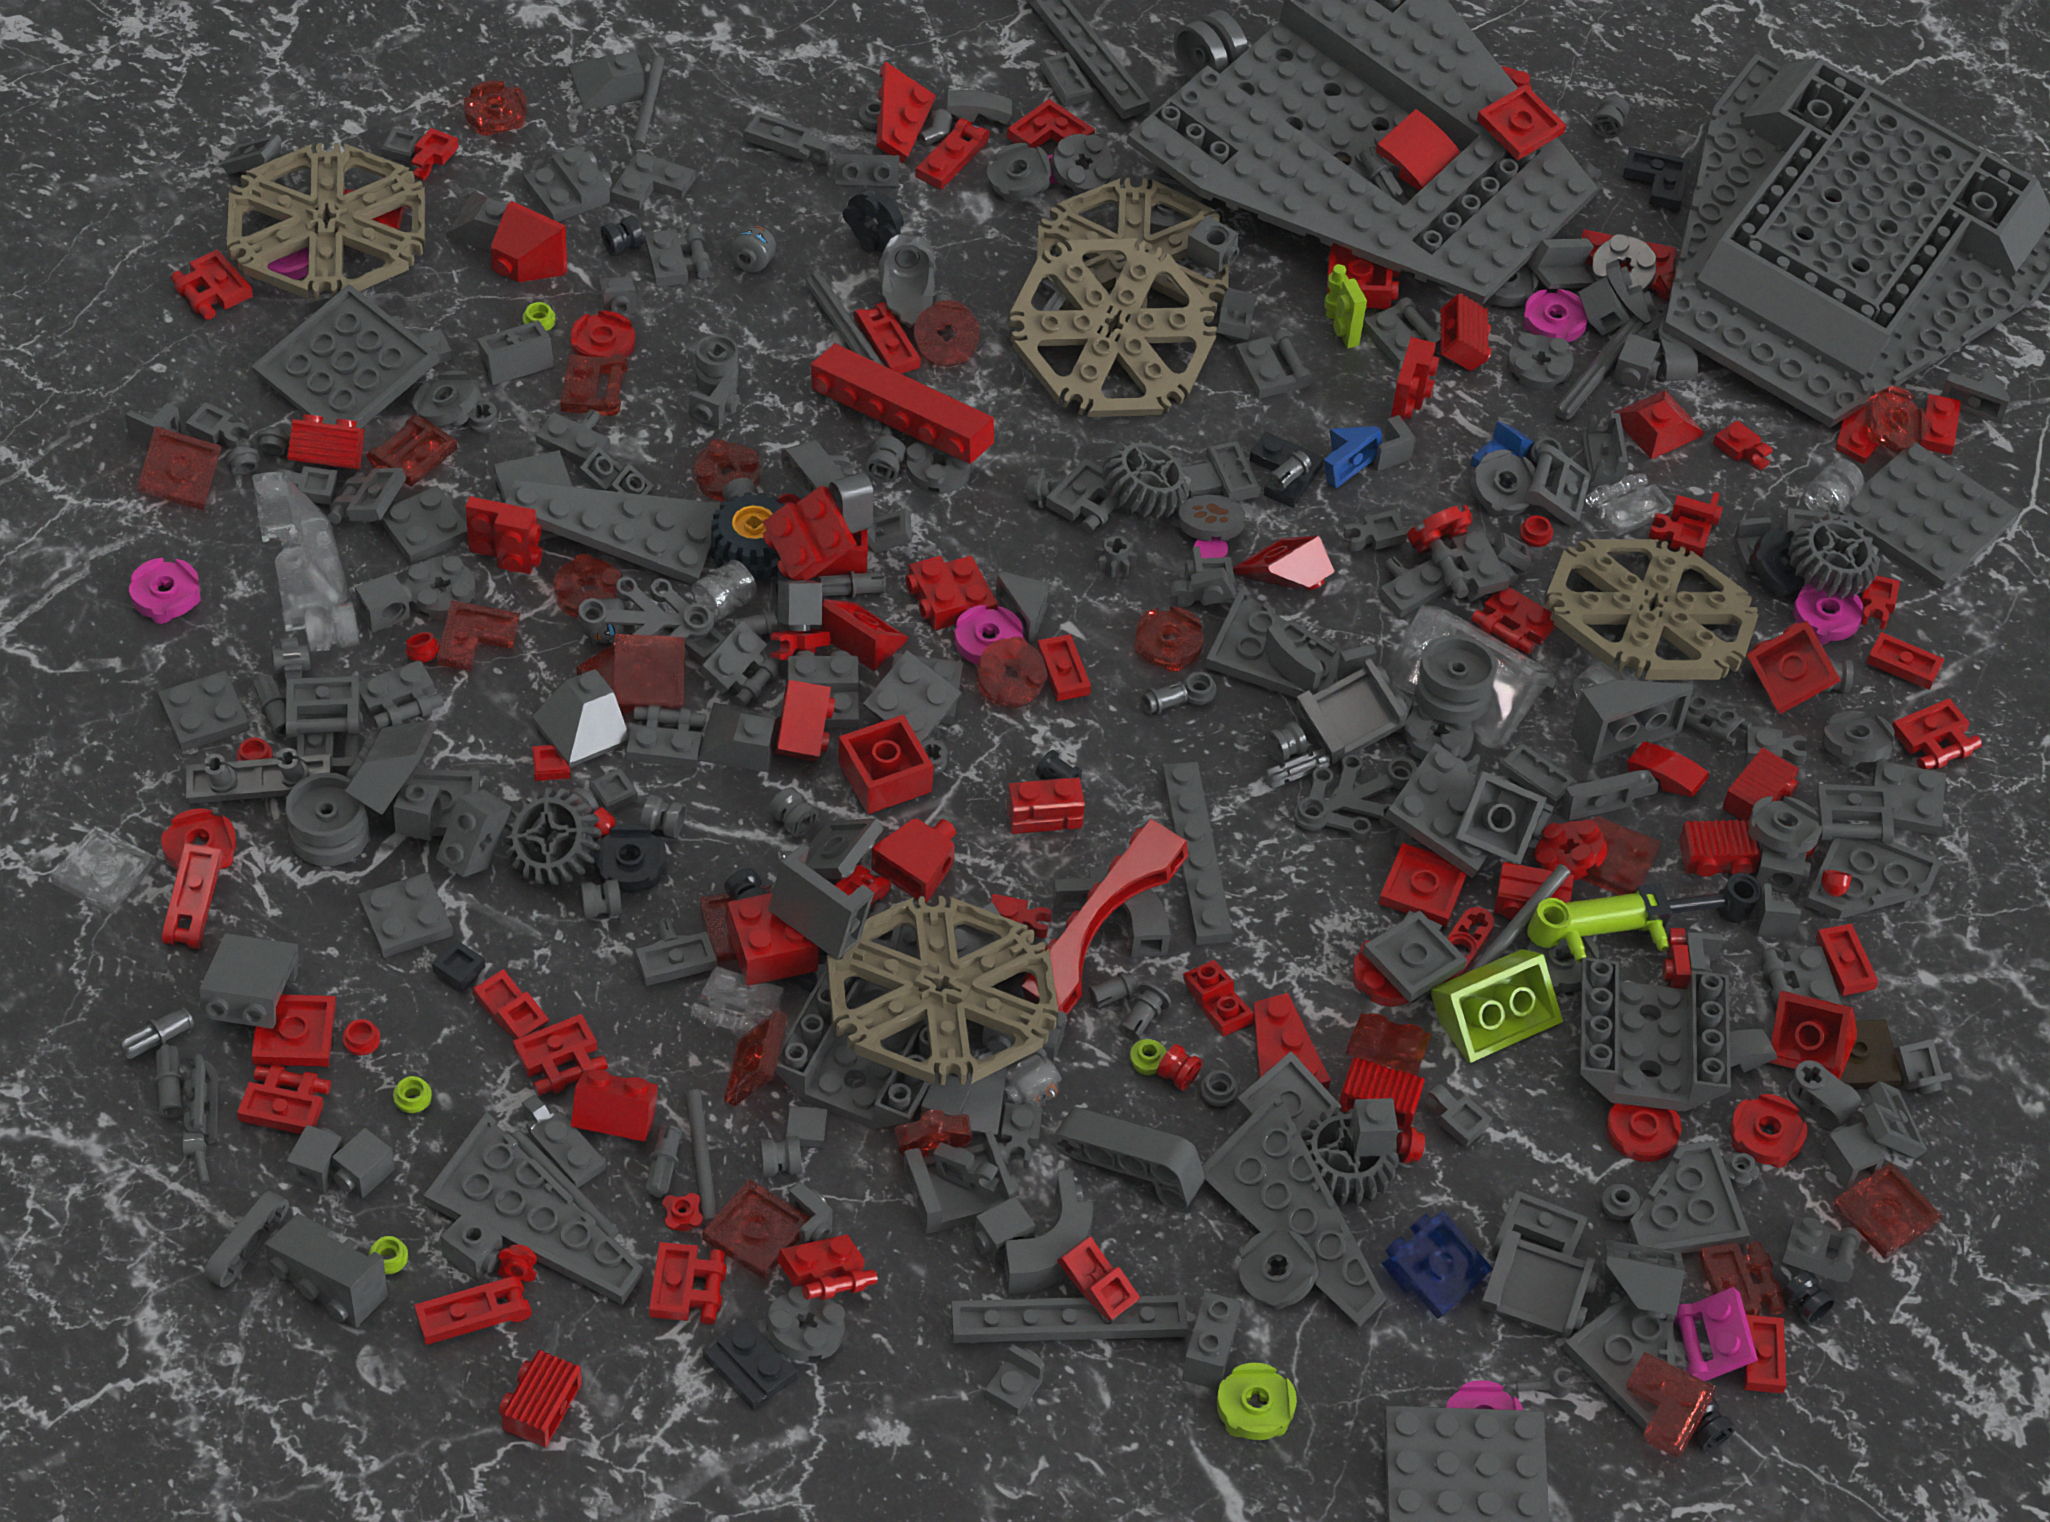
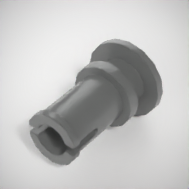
M1142 982L1139 985L1138 991L1140 994L1134 999V1007L1123 1023L1119 1025L1121 1033H1124L1126 1029L1129 1030L1125 1037L1133 1041L1140 1039L1141 1034L1152 1018H1157L1160 1015L1161 1009H1167L1171 1005L1169 996L1162 989L1148 982Z

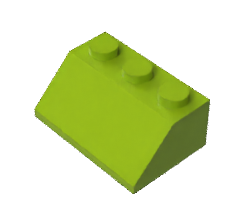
M1524 949L1518 950L1437 985L1430 990L1439 1023L1466 1061L1470 1063L1563 1022L1544 955Z

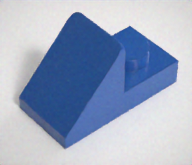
M1498 421L1495 425L1493 439L1472 455L1470 465L1476 468L1484 456L1496 450L1513 451L1511 455H1515L1520 459L1522 456L1527 457L1536 442L1514 427Z
M1371 426L1334 428L1330 430L1332 452L1324 459L1327 483L1336 489L1376 459L1377 448L1382 444L1380 428Z

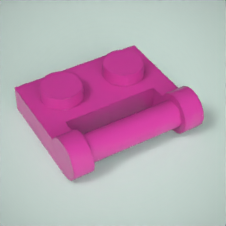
M1734 1287L1693 1304L1678 1305L1674 1323L1680 1327L1689 1362L1686 1370L1690 1382L1702 1383L1758 1361L1740 1292ZM1701 1319L1704 1320L1714 1358L1707 1362L1704 1361L1694 1323Z

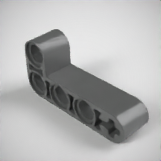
M816 440L795 445L781 451L783 468L804 497L819 486H826L829 488L851 534L872 527L874 493L867 474L860 472L846 477Z
M1072 1108L1052 1137L1053 1146L1064 1156L1153 1182L1159 1200L1165 1206L1175 1211H1185L1205 1181L1204 1172L1195 1146L1180 1136L1082 1108Z

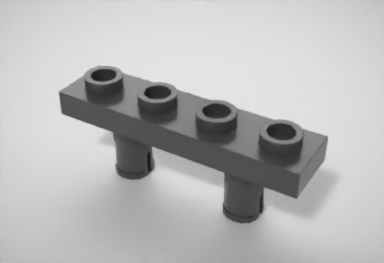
M288 747L281 749L277 754V758L226 762L223 755L217 753L210 754L206 757L204 764L186 765V799L189 804L288 796L293 786L304 778L319 773H333V760L330 754L298 756L295 749Z

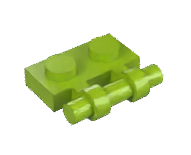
M1338 264L1334 266L1333 272L1329 275L1328 287L1330 292L1325 297L1324 306L1327 309L1326 316L1334 319L1333 325L1336 335L1342 338L1348 349L1357 347L1360 344L1367 300L1355 278L1348 279L1346 267Z

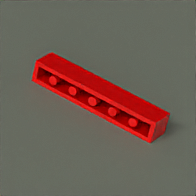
M836 343L811 363L813 390L969 464L975 461L994 443V417Z

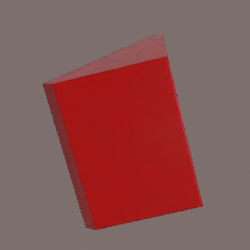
M825 599L822 604L821 630L830 631V643L842 651L848 652L850 656H858V661L873 671H876L908 639V636L856 602Z
M1780 991L1771 1040L1778 1058L1769 1063L1796 1069L1798 1064L1803 1061H1816L1838 1079H1841L1857 1038L1854 1009L1828 1001Z

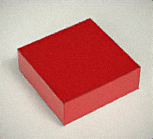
M553 745L532 746L535 781L570 779V766H568L563 757L562 759L559 757Z

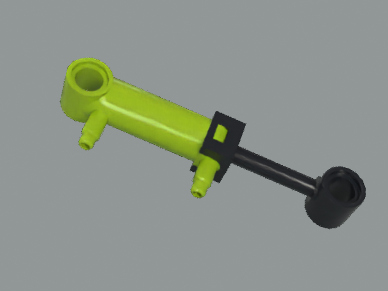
M1737 873L1729 878L1719 893L1667 900L1661 883L1638 886L1634 894L1566 903L1557 898H1547L1538 904L1528 924L1527 933L1532 942L1543 948L1557 946L1562 939H1566L1571 954L1574 955L1576 962L1581 963L1582 958L1587 957L1581 937L1637 929L1639 936L1651 934L1658 950L1665 951L1669 948L1664 928L1672 914L1717 908L1720 915L1726 920L1742 922L1750 916L1759 901L1762 888L1758 880L1746 873Z

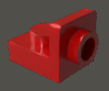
M1713 493L1710 504L1677 495L1671 520L1678 522L1679 516L1718 526L1723 510L1722 506L1717 505L1720 493Z

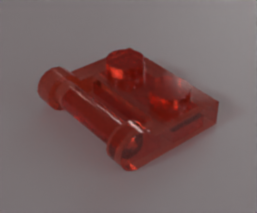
M569 354L560 402L561 412L587 414L590 409H594L600 415H617L621 407L619 393L622 376L627 371L628 359L621 354H613L609 358ZM601 373L609 374L606 396L601 399L597 398Z
M414 414L406 421L405 427L380 447L375 446L367 452L366 456L375 468H402L406 476L404 483L412 487L457 450V440L421 416ZM413 436H416L407 445L400 449L396 454H394L393 456L391 455L396 450H398L402 445H404L408 440H410Z

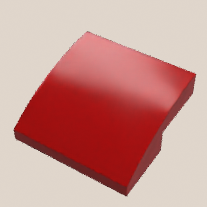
M1417 109L1380 140L1376 147V153L1400 168L1399 178L1419 191L1461 153L1453 141L1434 122Z

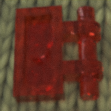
M1755 1241L1748 1244V1255L1742 1254L1738 1242L1701 1249L1699 1258L1713 1295L1734 1287L1740 1292L1745 1314L1760 1315L1762 1310L1760 1301L1768 1304L1769 1310L1773 1315L1785 1311L1782 1300V1286L1774 1279L1771 1271L1773 1262L1770 1254L1764 1252L1761 1242ZM1749 1272L1757 1275L1760 1284H1753Z

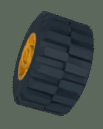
M749 492L744 493L743 497L738 495L730 497V502L724 501L720 504V510H715L713 520H711L712 559H715L717 568H723V574L728 577L733 575L735 580L739 582L749 580V583L757 584V580H763L764 583L769 582L771 577L779 578L783 575L777 566V562L781 560L777 550L770 548L763 538V533L767 530L762 521L786 504L785 502L779 503V498L775 496L771 498L766 497V493L752 495Z

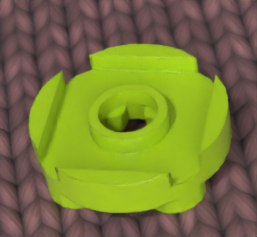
M1246 1363L1234 1368L1232 1374L1220 1383L1216 1401L1217 1411L1220 1419L1225 1424L1226 1431L1234 1437H1243L1251 1440H1266L1285 1434L1288 1425L1294 1417L1297 1403L1296 1391L1288 1378L1285 1380L1276 1373V1368L1264 1363ZM1252 1395H1259L1260 1401H1266L1267 1404L1262 1405L1261 1408H1255L1247 1402L1251 1400Z

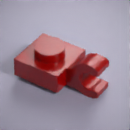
M430 128L415 145V156L412 159V164L416 165L417 168L413 172L414 177L424 181L429 176L434 163L443 166L459 148L458 138Z
M1738 420L1715 434L1713 444L1736 462L1745 458L1754 468L1760 471L1770 464V461L1765 457L1771 454L1773 449L1768 444L1760 442L1761 437Z
M810 628V631L785 630L781 631V633L774 632L770 635V639L780 641L781 646L777 652L770 653V657L787 660L788 656H792L794 651L796 653L800 651L815 653L816 647L830 645V631Z

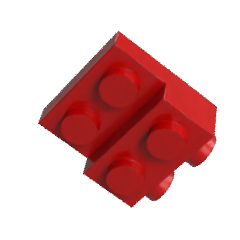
M1333 243L1332 247L1330 246L1328 278L1333 272L1334 266L1340 264L1346 267L1348 279L1355 278L1367 300L1366 308L1389 309L1391 308V300L1398 301L1399 281H1393V278H1399V272L1352 255V250ZM1327 281V294H1328V293L1330 292V289H1329V287H1328V281Z
M1410 337L1396 385L1391 418L1399 415L1403 421L1405 418L1411 419L1414 409L1421 411L1424 398L1431 399L1435 380L1429 378L1430 376L1435 377L1440 358L1434 356L1435 342Z
M819 486L796 504H785L762 521L767 530L763 533L765 542L770 548L777 550L781 558L777 562L780 572L786 578L792 580L811 579L857 545L829 488L826 486Z
M469 496L465 506L469 551L480 555L497 557L498 568L531 575L533 568L540 566L543 548L538 547L541 525L537 524L536 509Z
M940 555L909 564V575L905 576L907 589L911 595L915 594L922 618L929 620L934 631L956 625L960 615L972 607L986 605V609H998V602L972 555L946 563Z
M1808 620L1802 624L1795 623L1784 630L1782 635L1773 640L1759 642L1754 646L1753 651L1746 654L1779 714L1841 681Z

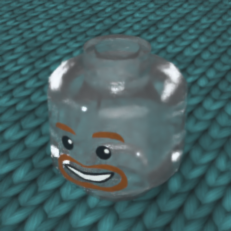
M1031 1054L1009 1068L1006 1073L1009 1085L1004 1089L1014 1104L1020 1105L1023 1103L1030 1108L1040 1107L1059 1094L1060 1088L1058 1083L1062 1081V1078L1046 1055L1041 1058L1036 1054Z

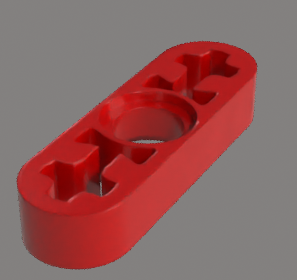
M1473 907L1466 910L1448 935L1447 939L1453 945H1463L1469 949L1470 953L1464 956L1467 959L1466 967L1444 982L1467 973L1490 939L1494 918L1486 909ZM1476 923L1482 924L1483 926H1479L1473 936L1469 934L1471 925L1474 926Z

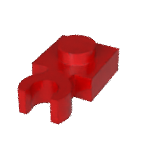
M1655 513L1653 526H1651L1648 537L1650 539H1659L1658 541L1670 540V548L1679 550L1680 547H1684L1686 553H1689L1691 550L1702 557L1712 525L1679 516L1678 522H1674L1667 515Z
M1877 575L1868 589L1864 590L1860 599L1863 607H1865L1862 614V625L1867 624L1868 618L1875 617L1880 621L1879 629L1883 630L1886 627L1889 613L1893 614L1896 605L1900 580Z
M998 894L992 895L991 902L1001 916L1027 925V930H1033L1035 937H1047L1048 925L1039 924L1038 921L1051 922L1052 910L1046 907L1030 910L1028 909V900Z
M1670 928V939H1667L1669 948L1666 950L1669 959L1663 960V980L1668 981L1671 988L1687 989L1691 970L1688 945H1685V929Z

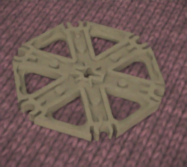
M318 143L316 145V153H313V146L310 144L246 171V175L240 177L241 186L244 188L233 185L231 187L232 193L229 191L228 254L230 253L231 260L237 259L238 269L240 271L243 270V274L306 299H309L311 289L313 290L315 300H319L320 293L325 290L331 291L333 298L338 293V289L342 290L348 284L358 291L364 290L409 270V266L414 265V255L411 253L422 255L423 248L425 249V187L422 186V182L418 181L415 183L414 173L409 171L408 167L345 143L343 153H341L339 143H334V149L330 152L323 151L322 143ZM350 168H360L383 177L381 180L344 195L345 172ZM298 169H308L311 171V196L275 183L273 180ZM399 207H407L412 211V231L405 233L371 219ZM248 211H258L282 221L249 236H242L243 215ZM326 213H329L330 222H328V228H325L324 218H326ZM343 245L385 261V265L358 278H346L343 275ZM309 246V274L305 279L294 280L268 269L269 263Z
M1121 178L1056 203L1055 208L1052 207L1050 209V218L1055 221L1042 218L1041 225L1038 226L1037 258L1039 254L1042 257L1046 249L1050 252L1053 246L1059 242L1064 243V240L1138 238L1134 250H1137L1140 242L1145 240L1147 243L1144 250L1147 254H1155L1158 247L1162 248V255L1159 261L1165 258L1167 252L1177 261L1187 257L1188 235L1206 216L1219 222L1220 215L1215 213V209L1153 179L1151 189H1148L1146 178L1142 179V185L1137 188L1130 185V178L1125 179L1124 188H1121ZM1105 203L1116 204L1119 207L1118 234L1079 214ZM1155 205H1165L1190 218L1187 221L1150 235L1151 209ZM1117 252L1084 254L1091 258L1085 261L1084 264L1104 289L1115 286L1126 263L1125 257ZM1178 264L1213 307L1211 311L1215 314L1217 312V303L1212 300L1223 301L1225 290L1229 285V265L1227 264L1219 274L1216 273L1214 279H1208ZM1159 274L1155 277L1151 286L1152 289L1186 306L1189 304L1188 298L1170 276ZM1049 276L1045 277V278L1051 280L1052 282H1054L1051 277H1049ZM1147 296L1140 309H1147ZM1067 298L1058 311L1076 309ZM1116 316L1115 321L1109 325L1108 338L1111 332H1114L1117 328L1119 316Z
M1138 238L1064 240V243H1057L1055 251L1059 256H1052L1047 249L1043 252L1042 257L1039 254L1010 311L1008 326L1018 327L1022 330L1019 332L1014 331L1011 334L1010 340L1013 342V349L1057 404L1060 396L1064 393L1062 407L1066 408L1072 400L1078 401L1081 405L1078 412L1080 415L1085 413L1088 405H1091V409L1087 417L1162 415L1163 411L1169 412L1172 404L1167 398H1174L1179 405L1183 403L1184 398L1187 400L1217 335L1215 333L1217 328L1204 325V322H1212L1215 316L1214 312L1211 311L1213 307L1168 252L1162 261H1159L1162 255V248L1158 247L1155 254H1147L1144 250L1147 243L1145 240L1140 242L1137 250H1134ZM1117 252L1125 257L1126 263L1110 295L1082 260L1084 254ZM1159 274L1170 276L1189 301V304L1183 308L1140 309L1155 277ZM1049 276L1060 290L1064 292L1076 310L1039 311L1032 306L1031 300L1041 280ZM1116 316H1119L1117 328L1114 332H1111L1108 338V327L1115 321ZM1193 342L1196 350L1187 369L1183 373L1177 374L1167 367L1149 343ZM1085 345L1072 373L1065 377L1059 376L1053 371L1038 352L1037 346ZM1115 359H1117L1145 394L1143 397L1111 399L1102 394L1101 388Z
M1586 539L1585 542H1579L1577 550L1569 546L1567 551H1563L1544 601L1546 603L1545 608L1548 610L1553 609L1550 619L1555 621L1554 625L1611 669L1614 662L1617 661L1619 662L1617 666L1618 672L1622 673L1624 667H1632L1636 670L1635 677L1640 678L1643 671H1647L1645 680H1720V677H1727L1729 668L1734 672H1737L1739 667L1742 668L1759 616L1757 614L1758 609L1757 607H1749L1752 597L1748 596L1746 590L1690 550L1688 557H1685L1686 550L1684 547H1680L1678 552H1672L1667 548L1668 542L1666 541L1661 543L1660 548H1657L1659 539ZM1632 552L1647 554L1650 564L1644 580H1640L1637 575L1632 574L1607 553L1630 554ZM1692 569L1701 573L1704 579L1716 588L1721 589L1722 592H1676L1682 573ZM1570 571L1579 573L1602 592L1571 591L1566 587ZM1652 603H1654L1655 606L1653 611H1649V607H1651ZM1701 624H1734L1740 626L1734 642H1725ZM1587 625H1627L1622 640L1615 643L1607 641ZM1660 636L1693 660H1664L1659 658L1655 650Z
M920 896L917 909L913 904V898L866 919L860 941L841 958L836 960L831 955H827L826 967L833 1029L836 1028V1035L838 1037L851 1033L847 1039L849 1050L854 1049V1054L933 1085L935 1082L934 1072L938 1073L940 1085H945L946 1075L950 1073L958 1075L960 1085H965L968 1071L972 1077V1084L1042 1049L1043 1044L1047 1043L1049 1031L1044 1028L1054 1031L1059 1016L1049 949L1045 951L1046 944L1040 942L1037 945H1030L1034 940V931L1027 930V925L949 896V908H947L946 899L943 896H939L938 905L935 907L927 906L924 896ZM962 924L997 936L999 940L958 959L954 927ZM900 926H908L915 931L919 959L877 944L871 940ZM1020 972H1029L1036 978L1039 1004L1031 1003L991 986ZM855 976L893 991L856 1009H848L845 1000L844 981L849 977ZM942 986L948 987V989H943L942 992L936 990ZM926 1019L930 1057L922 1062L914 1061L886 1050L881 1046L880 1043L883 1039ZM966 1019L1010 1035L1014 1038L1015 1043L986 1059H975L970 1054Z

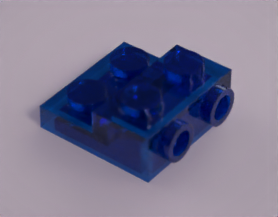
M1444 1210L1432 1217L1425 1213L1409 1227L1414 1234L1407 1240L1400 1236L1384 1250L1389 1257L1381 1263L1404 1292L1407 1293L1413 1290L1437 1319L1444 1316L1493 1270L1492 1266Z

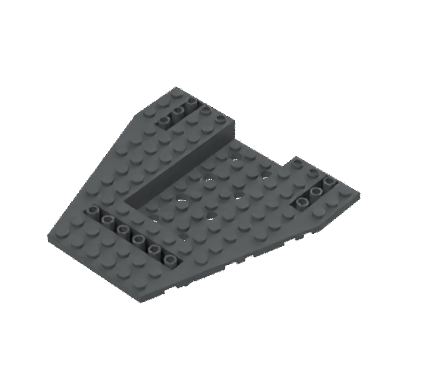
M1284 0L1280 21L1223 72L1219 74L1207 65L1129 133L1127 137V144L1200 197L1212 200L1214 197L1225 201L1226 207L1237 211L1239 207L1258 214L1257 218L1302 236H1306V233L1320 238L1321 243L1332 247L1333 243L1352 250V255L1399 273L1415 274V279L1425 283L1429 279L1447 286L1446 291L1457 295L1463 294V297L1468 296V299H1473V301L1484 304L1533 256L1541 240L1551 239L1595 197L1598 187L1558 137L1517 161L1477 120L1480 110L1518 88L1448 0ZM1276 57H1286L1290 60V62H1280L1276 59ZM1243 90H1246V91L1250 92L1252 95L1250 96L1249 94H1247V93L1244 92ZM1324 91H1334L1338 96H1328ZM1417 109L1434 122L1453 141L1461 153L1420 191L1399 178L1400 168L1382 157L1386 164L1392 166V174L1403 190V196L1396 201L1379 189L1377 184L1370 181V173L1360 160L1359 153L1366 147L1371 154L1370 145L1377 147V143ZM1292 125L1299 127L1300 130H1297ZM1381 125L1386 130L1377 131L1372 126ZM1336 156L1349 157V165L1340 161Z
M1755 54L1715 104L1710 115L1662 330L1831 428L1884 393L1896 388L2039 299L2050 283V204L2039 180L1827 61L1817 58L1787 63L1781 68L1764 57ZM1881 123H1886L1890 125L1892 128H1885L1881 125ZM1935 154H1941L1945 156L1946 159L1938 158ZM1858 159L1862 161L1865 165H1859L1855 163L1853 160ZM1913 190L1917 192L1920 196H1914L1910 194L1908 191ZM1825 197H1833L1837 200V202H1831L1827 200ZM1881 228H1887L1890 231H1892L1893 234L1885 233L1881 230ZM1797 235H1806L1809 238V240H1803L1799 238ZM1852 266H1859L1863 268L1865 272H1859L1855 270Z

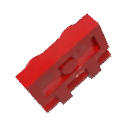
M218 249L189 262L191 273L184 275L181 271H175L171 275V280L175 284V290L180 296L186 297L190 301V307L196 314L202 315L206 320H210L216 315V311L212 307L216 303H219L226 310L253 297L252 287ZM203 285L207 290L200 293L196 288Z
M1510 587L1495 592L1485 602L1483 612L1476 610L1471 618V621L1480 626V630L1489 636L1494 634L1504 640L1506 646L1514 651L1519 649L1527 655L1532 653L1535 643L1540 646L1556 628L1554 625L1555 621L1550 619L1551 611Z
M1950 698L1900 718L1892 724L1895 732L1894 735L1910 755L1920 750L1926 754V756L1917 760L1918 767L1921 769H1940L1946 766L1948 761L1954 758H1966L1972 755L1973 750L1982 746L1978 735H1973L1969 738L1965 736L1963 732L1967 731L1970 722ZM1948 740L1951 745L1941 748L1938 743Z
M582 1014L513 1040V1050L527 1076L531 1077L541 1072L545 1076V1078L533 1082L537 1096L549 1092L556 1094L564 1091L566 1085L579 1081L584 1070L608 1069L607 1061L603 1055L591 1060L587 1055L597 1050V1041ZM571 1060H574L576 1066L561 1072L556 1067Z
M257 1065L254 1071V1080L265 1083L264 1085L253 1082L248 1083L237 1111L238 1121L302 1134L306 1125L316 1127L324 1105L323 1098L315 1096L314 1093L328 1095L331 1090V1080L318 1078V1074L307 1071L304 1074L285 1071L283 1066L272 1065L269 1068ZM286 1086L296 1088L298 1090L296 1092L287 1089H282L281 1087Z
M848 1234L782 1248L777 1258V1261L794 1287L803 1285L802 1293L806 1300L818 1298L821 1301L833 1298L835 1293L849 1291L852 1294L865 1290L866 1286L876 1284L878 1280L874 1269L862 1271L865 1259Z
M659 1242L649 1317L688 1321L691 1307L701 1310L700 1321L703 1324H714L717 1312L721 1311L723 1297L720 1295L721 1282L726 1279L727 1266L724 1264L725 1253L717 1249L711 1250L709 1260L697 1259V1245ZM695 1277L706 1280L704 1290L693 1289Z

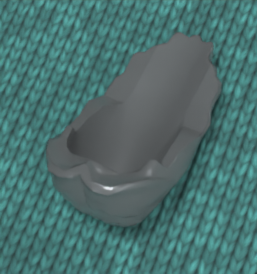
M895 234L886 244L879 262L882 296L886 301V308L898 317L901 324L911 328L914 325H919L922 318H926L932 313L935 289L934 277L936 272L934 250L931 244L923 237Z

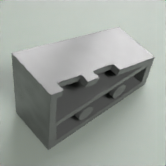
M297 1213L265 1244L269 1269L278 1278H287L296 1284L300 1293L311 1301L316 1299L325 1305L329 1314L337 1321L343 1322L345 1320L357 1328L388 1297L383 1256L373 1252L368 1257L356 1251L359 1247L357 1242L348 1238L344 1243H341L331 1238L333 1235L331 1229Z

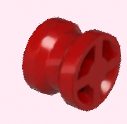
M1175 1044L1162 1058L1157 1068V1074L1163 1079L1170 1078L1174 1081L1176 1088L1184 1091L1198 1076L1203 1061L1197 1056H1189L1185 1053L1184 1047Z

